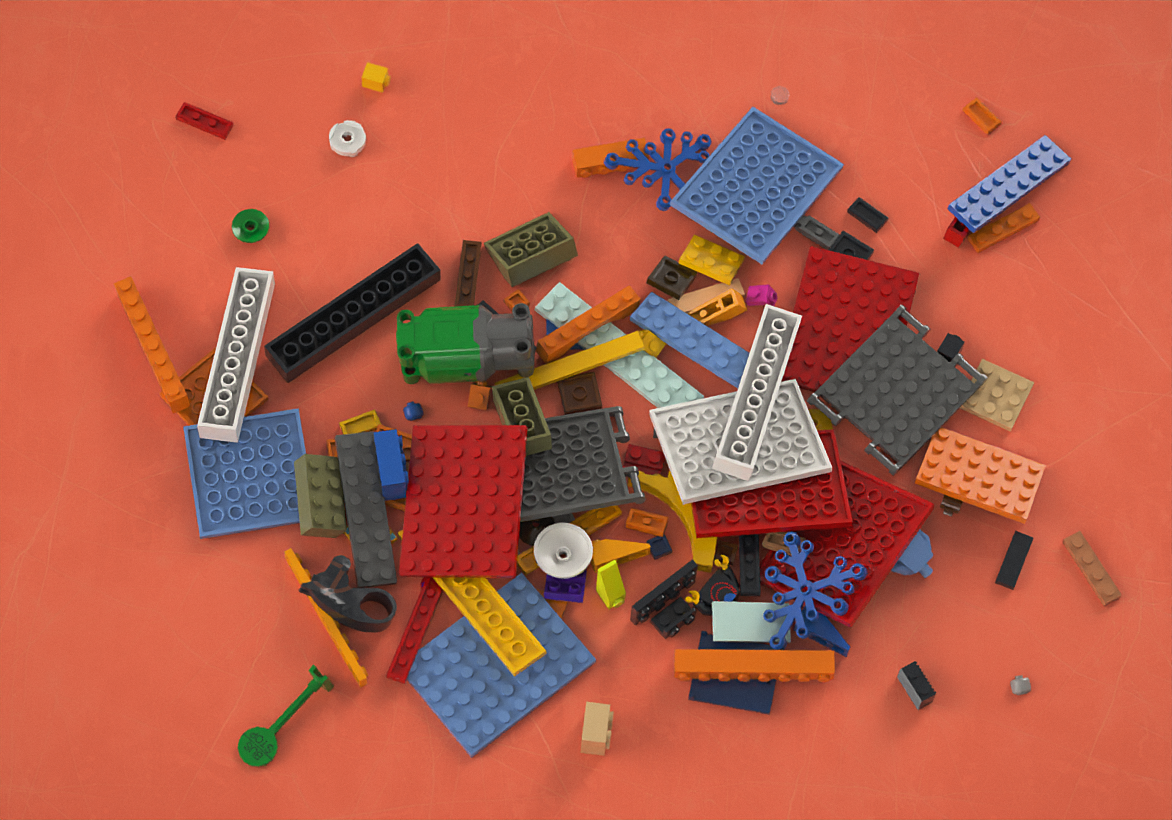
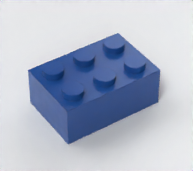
M397 429L374 432V443L384 500L406 498L409 478L406 471L402 436H398Z

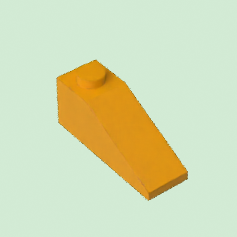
M732 288L690 310L687 314L704 325L709 326L732 319L747 311L742 295Z
M597 539L592 541L593 555L591 564L596 573L599 568L613 560L617 562V565L650 555L651 547L650 544Z

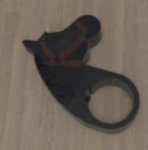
M342 555L334 557L324 572L317 575L313 574L311 582L301 584V588H299L300 593L311 596L325 613L339 623L362 632L384 631L390 626L396 613V602L387 591L379 588H351L349 586L347 574L351 567V562ZM367 601L379 602L386 608L388 617L381 620L370 618L361 610L360 605Z

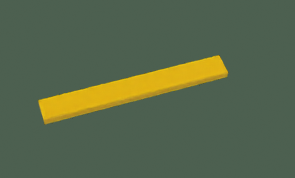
M638 331L534 368V373L529 378L535 390L645 350ZM517 374L515 376L495 382V385L511 382L525 377H521L519 374Z

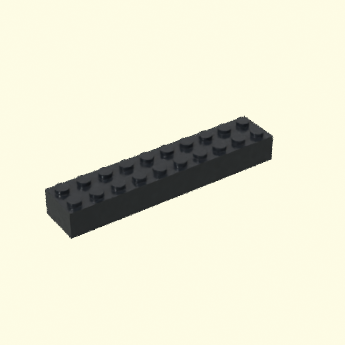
M417 243L264 346L265 356L286 382L289 383L440 281L441 270Z

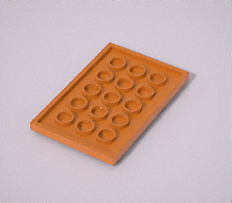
M941 427L932 436L914 484L1025 524L1046 465Z

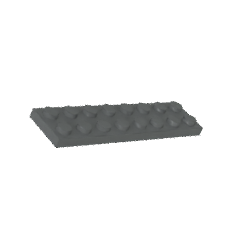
M374 431L336 435L335 444L357 588L396 584V571L385 500L382 495Z

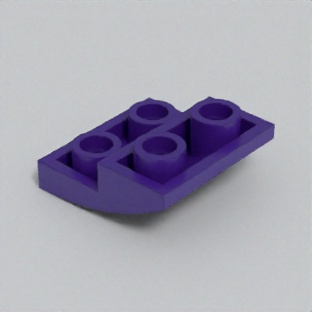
M587 568L579 575L571 578H556L547 574L544 599L583 603Z

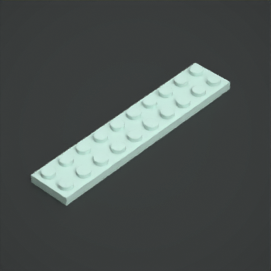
M559 282L536 305L535 311L560 328L592 307ZM610 322L594 330L577 343L586 350L626 334ZM643 350L604 364L605 367L657 408L704 398V395L656 357L649 355Z

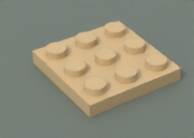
M982 359L977 371L985 374L988 379L960 409L1011 432L1034 382ZM973 377L971 381L975 383L977 380Z

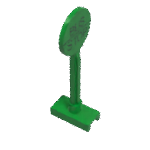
M315 665L308 670L313 677L307 684L308 687L269 729L254 727L242 734L238 743V752L245 763L254 767H261L270 763L278 750L275 734L314 692H317L321 687L330 692L334 687L326 675L323 676Z

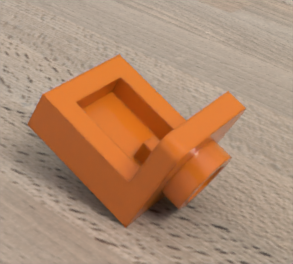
M486 381L472 383L467 407L487 410L492 386L487 385L488 382Z

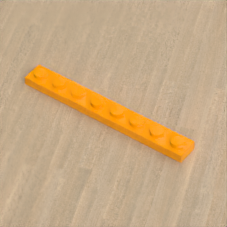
M292 548L284 551L285 559L300 585L311 582L312 577L308 569H303L301 566L303 562L299 554H294ZM307 595L359 687L367 685L366 677H368V673L364 666H359L357 662L359 658L355 650H350L348 647L349 640L345 633H340L338 621L325 613L314 602L312 597Z

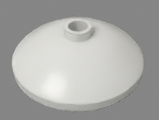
M556 523L550 525L538 535L534 544V557L538 566L546 574L556 578L577 576L589 566L592 560L593 546L591 539L583 529L574 524ZM565 554L566 557L561 558L560 555Z

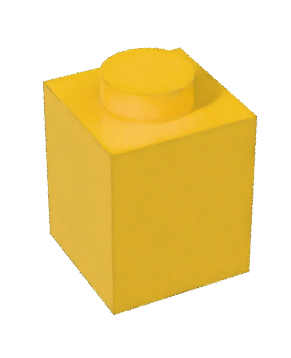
M367 62L361 77L362 87L383 92L385 86H389L391 76L388 74V68Z

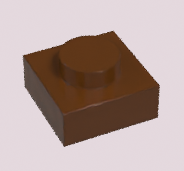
M719 540L714 561L717 559L722 563L723 559L720 555H725L729 559V565H733L738 545Z

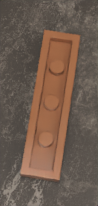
M1081 531L1065 538L1063 544L1103 606L1121 598L1122 594Z

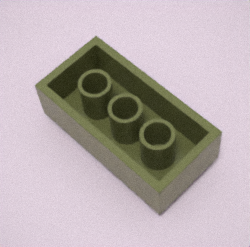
M526 377L492 386L493 401L502 425H526L528 427L525 456L552 449L551 433L530 378Z
M304 454L294 461L301 535L336 538L347 531L338 457Z

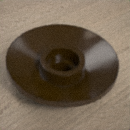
M546 517L520 522L519 538L524 543L534 546L538 535L548 526L555 524L553 518ZM539 523V526L534 527L532 524Z

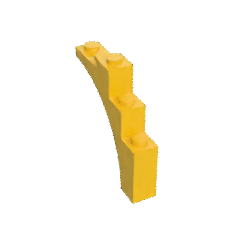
M639 471L638 479L641 490L656 496L666 503L678 515L685 526L691 541L693 560L698 565L697 571L711 573L717 537L696 539L691 503H682L671 471H669L668 478L660 474L648 475ZM628 477V485H627V486L633 487V486H632V482H631V478Z

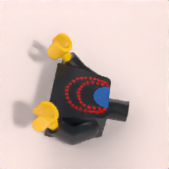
M720 555L723 559L722 564L717 559L714 561L716 566L721 567V570L718 569L699 592L696 590L689 591L693 598L690 596L685 597V601L688 603L693 602L694 607L703 615L712 616V602L714 601L738 602L740 586L733 570L728 565L729 559L725 555Z

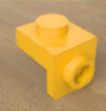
M650 330L639 331L638 333L645 348L643 351L657 358L666 343Z

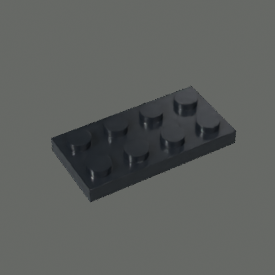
M693 559L632 605L630 620L634 625H637L639 622L644 623L649 619L652 612L661 610L665 606V602L669 599L674 600L679 596L682 589L685 587L689 588L695 583L698 565Z

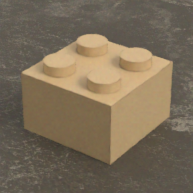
M586 702L581 753L605 755V749H609L611 731L608 730H612L614 713L610 711V704Z

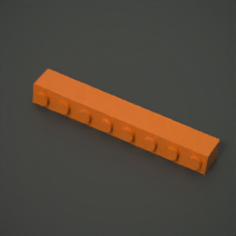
M130 276L115 282L114 286L172 413L174 414L190 407L185 389L132 277Z
M675 649L674 678H678L681 681H688L690 679H699L700 681H709L710 679L729 681L730 679H738L745 682L750 681V679H758L759 681L767 682L770 679H778L781 682H788L790 679H795L800 682H808L810 680L829 682L834 679L835 675L834 651Z

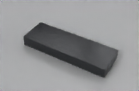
M1015 531L995 581L996 584L1014 590L1033 537Z

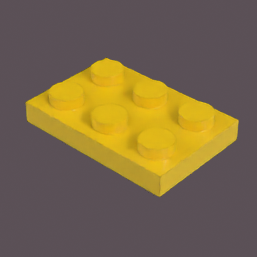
M694 235L680 257L679 264L730 286L743 264L745 256Z

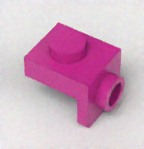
M770 285L749 286L746 298L748 306L766 304L775 306L777 293Z

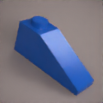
M804 606L802 614L806 628L810 631L808 638L847 657L850 646L829 619L819 613V618L816 621L808 620L806 617L807 608ZM815 612L810 614V618L815 616ZM795 623L794 630H793V631L796 632V630H797V628H798V627H797V623ZM802 630L800 634L804 635L806 633V630Z

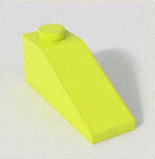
M615 560L599 568L597 573L596 592L608 609L621 606L626 597V591Z

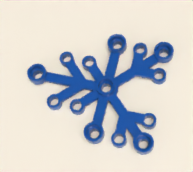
M664 129L660 135V141L664 144L663 158L657 153L654 143L648 142L644 147V152L650 155L656 163L650 162L639 150L638 142L630 139L626 144V149L632 152L638 160L621 158L616 153H609L604 159V165L608 169H615L618 165L638 168L633 173L629 172L625 175L624 182L627 185L634 184L636 179L649 170L656 171L652 175H646L642 180V185L645 188H650L655 181L662 177L661 196L657 199L656 206L661 211H667L671 207L670 202L672 200L669 196L670 179L680 190L685 185L675 173L676 166L686 159L704 163L710 156L705 150L710 147L711 138L706 134L699 135L695 144L690 146L693 135L688 131L684 132L680 138L682 152L671 160L672 143L676 138V134L672 129Z
M795 532L785 534L783 541L790 548L792 557L784 550H778L775 553V558L780 563H787L795 567L799 582L783 575L775 566H770L765 571V577L769 582H781L795 589L783 594L781 592L775 593L773 601L777 605H783L786 601L796 598L792 605L775 611L768 609L764 612L763 618L769 623L787 615L778 633L770 638V646L774 650H784L786 648L787 640L785 636L794 620H796L798 627L796 634L801 639L808 638L810 631L806 628L801 610L804 601L807 608L806 617L812 622L819 618V613L815 609L812 598L830 606L836 615L846 614L848 604L844 599H833L817 590L832 585L841 589L846 595H850L855 590L854 585L851 582L843 581L850 578L861 581L867 576V569L862 564L856 563L851 566L850 570L841 573L847 566V561L844 557L838 556L834 559L835 566L830 576L812 583L806 578L803 564L809 553L814 550V545L808 540L801 543L800 537ZM793 536V540L788 542V539ZM800 543H801V549H802V550H801V552L799 553L798 546H799ZM810 544V548L805 550V546ZM783 553L784 557L779 559V555ZM843 560V564L838 566V562ZM860 568V572L855 574V569ZM771 571H775L773 576H769ZM850 585V590L845 591V587ZM804 587H808L806 592H802ZM782 596L781 601L777 602V597ZM837 603H841L840 608H836ZM815 612V616L810 618V614ZM772 613V618L767 619L768 614ZM805 629L806 633L800 635V632ZM780 639V642L775 645L774 641Z

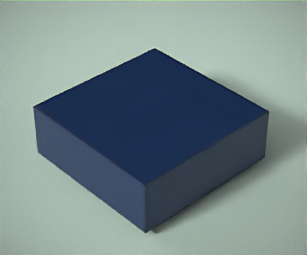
M665 534L663 537L657 536L646 541V544H650V552L654 560L672 553V548Z

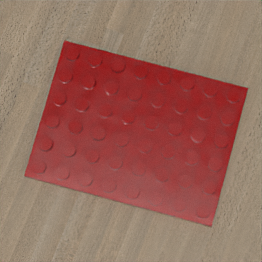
M810 246L793 313L801 315L802 318L781 382L796 379L800 389L816 392L901 304L910 313L919 272ZM900 316L898 319L907 326L908 321Z
M413 425L408 473L409 483L407 484L399 569L400 577L516 578L528 431L526 425Z
M834 429L817 430L832 465V472L692 502L691 509L696 539L852 527L853 521Z
M840 460L853 521L852 527L788 532H795L798 536L805 538L814 545V550L809 553L803 564L806 578L812 583L830 576L835 566L834 559L838 556L844 557L847 561V566L841 573L850 570L851 566L856 563L862 564L867 569V576L863 580L857 581L854 578L843 581L851 582L854 585L855 590L850 595H846L841 589L832 585L817 590L833 599H844L848 604L846 614L836 615L830 606L812 598L817 612L851 628L935 506L932 502ZM807 544L804 549H809L810 544ZM769 550L760 563V584L782 594L795 590L781 582L771 583L766 579V569L770 566H775L783 575L799 582L795 567L787 563L778 562L775 558L777 551ZM783 553L779 555V559L784 557ZM843 560L838 562V566L843 564ZM856 568L854 573H859L860 568ZM771 571L769 576H773L775 571ZM846 586L845 591H849L851 586ZM804 587L802 592H806L808 587ZM837 603L836 608H840L841 603Z

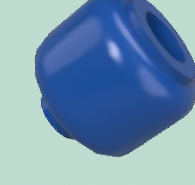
M412 401L403 408V413L408 421L422 418L424 415L420 403Z

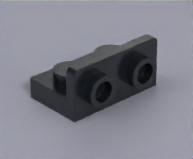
M680 596L651 618L650 622L664 639L669 636L674 637L683 625H689L695 620L696 609L694 607L691 608Z

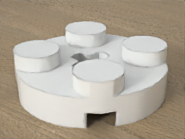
M346 120L339 125L338 123L335 124L329 133L330 147L339 155L357 156L366 144V134L363 127L351 120ZM350 135L352 140L345 141L343 137Z

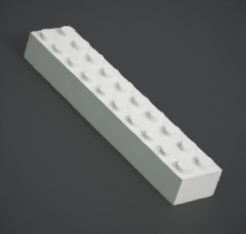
M239 267L235 269L197 424L199 438L238 443L275 287L273 271Z
M768 304L765 305L712 466L713 470L749 481L802 318L801 315Z

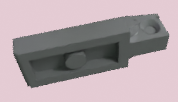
M804 215L794 226L799 233L826 250L831 248L839 236L837 232L810 215L808 217Z

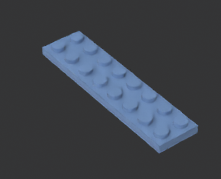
M653 292L646 297L630 316V321L644 330H650L669 346L736 388L739 387L749 357L748 351Z

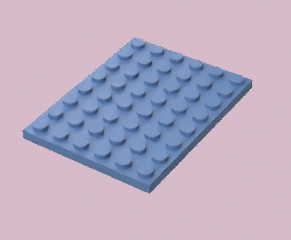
M752 107L670 202V206L760 264H763L843 169L844 164L755 107Z
M520 573L497 592L544 647L546 655L514 677L466 617L463 616L419 649L407 681L471 758L596 663L595 657L523 573Z

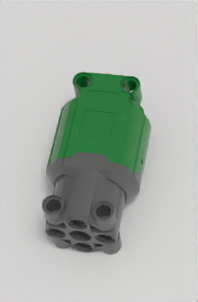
M524 303L516 304L513 307L512 313L493 314L484 306L475 305L426 308L419 316H414L412 311L405 309L397 315V353L404 381L408 384L417 383L420 377H423L430 384L486 381L496 370L517 369L518 374L525 378L530 377L534 373L533 318L530 315L529 307ZM405 320H410L408 323H403ZM409 371H415L413 374H407Z

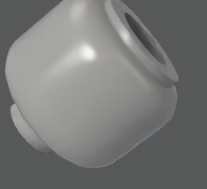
M1023 675L1015 676V679L1010 681L1013 694L1022 695L1031 691L1030 680L1027 677L1023 678Z

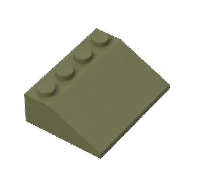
M550 212L484 242L485 248L499 271L512 287L578 256L574 238Z

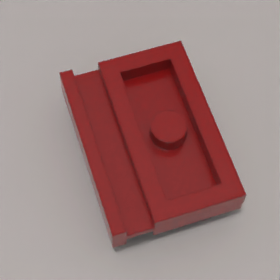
M629 444L623 468L636 466L638 471L645 474L661 475L665 455L662 451Z

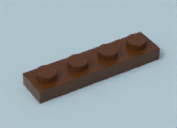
M463 240L454 307L474 306L482 242Z

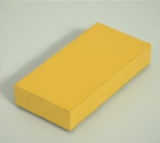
M374 409L339 423V426L344 435L376 431L378 424H382Z

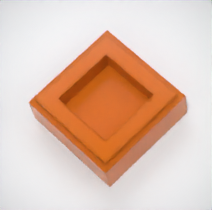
M519 289L504 298V303L511 311L519 303H524L527 306L530 305V301Z

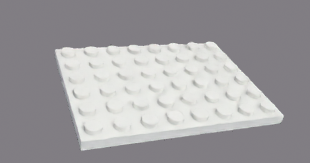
M796 379L783 381L780 384L749 481L712 469L737 391L649 410V416L683 504L832 472V465Z

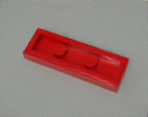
M183 102L175 116L176 120L223 140H226L234 126L233 122L186 102Z

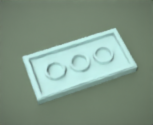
M712 602L713 642L769 643L770 638L780 630L787 615L769 623L763 618V614L768 609L775 611L789 606V603L777 605L776 603ZM768 614L767 619L772 618L773 614ZM790 629L785 636L787 643L791 642ZM776 639L774 643H779L780 639Z

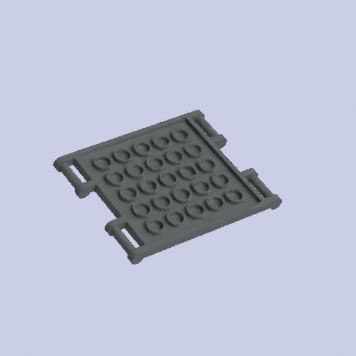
M902 304L807 399L810 405L813 404L831 419L833 425L837 426L846 418L873 442L864 451L868 455L871 454L889 469V473L893 476L988 379L985 374H981L964 360V356L960 353L949 363L922 339L931 328L919 322L906 311V307ZM902 316L906 321H908L912 326H914L919 331V333L916 335L898 318ZM960 365L977 381L973 383L955 367ZM822 397L827 403H829L834 409H836L839 412V414H835L830 408H828L823 402H821L819 398ZM879 446L897 463L893 464L888 458H886L881 452H879L876 449V447Z
M616 406L545 418L551 433L552 449L525 456L520 522L634 502L641 504L646 501L638 479V467L630 466L623 468L616 442L627 443L630 440L623 420L624 413L622 407ZM612 416L616 420L618 433L613 432L610 420ZM627 476L631 478L634 493L629 494L625 479Z

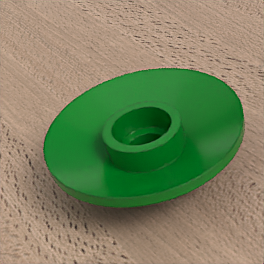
M243 210L232 221L233 234L237 239L245 243L258 242L267 235L269 220L259 210Z

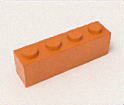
M645 137L634 139L638 142L639 150L649 160L650 156L644 152L646 145ZM629 140L573 149L572 160L576 177L587 178L591 175H605L613 171L623 172L634 168L618 165L615 169H608L604 165V159L609 153H616L621 158L638 160L632 152L626 149V144Z

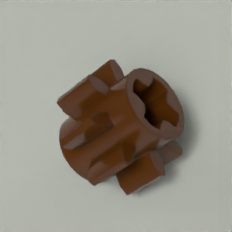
M944 495L940 505L941 508H944L943 514L951 517L953 512L958 514L963 501Z

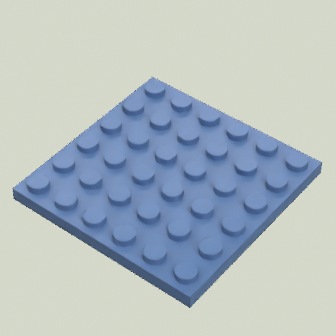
M299 408L244 417L238 443L199 438L197 424L183 427L200 539L300 523L294 461L306 454Z

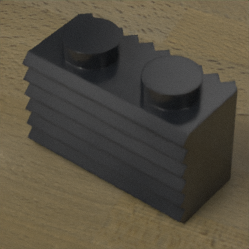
M914 661L901 668L897 678L917 710L933 702L936 692L934 688H931L932 685L927 681L928 678H925L926 675H923L917 662Z

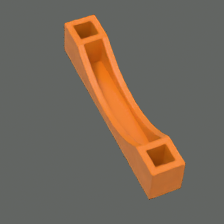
M630 285L538 340L536 352L545 364L557 360L594 330L612 321L624 319L634 313L639 307L641 299Z

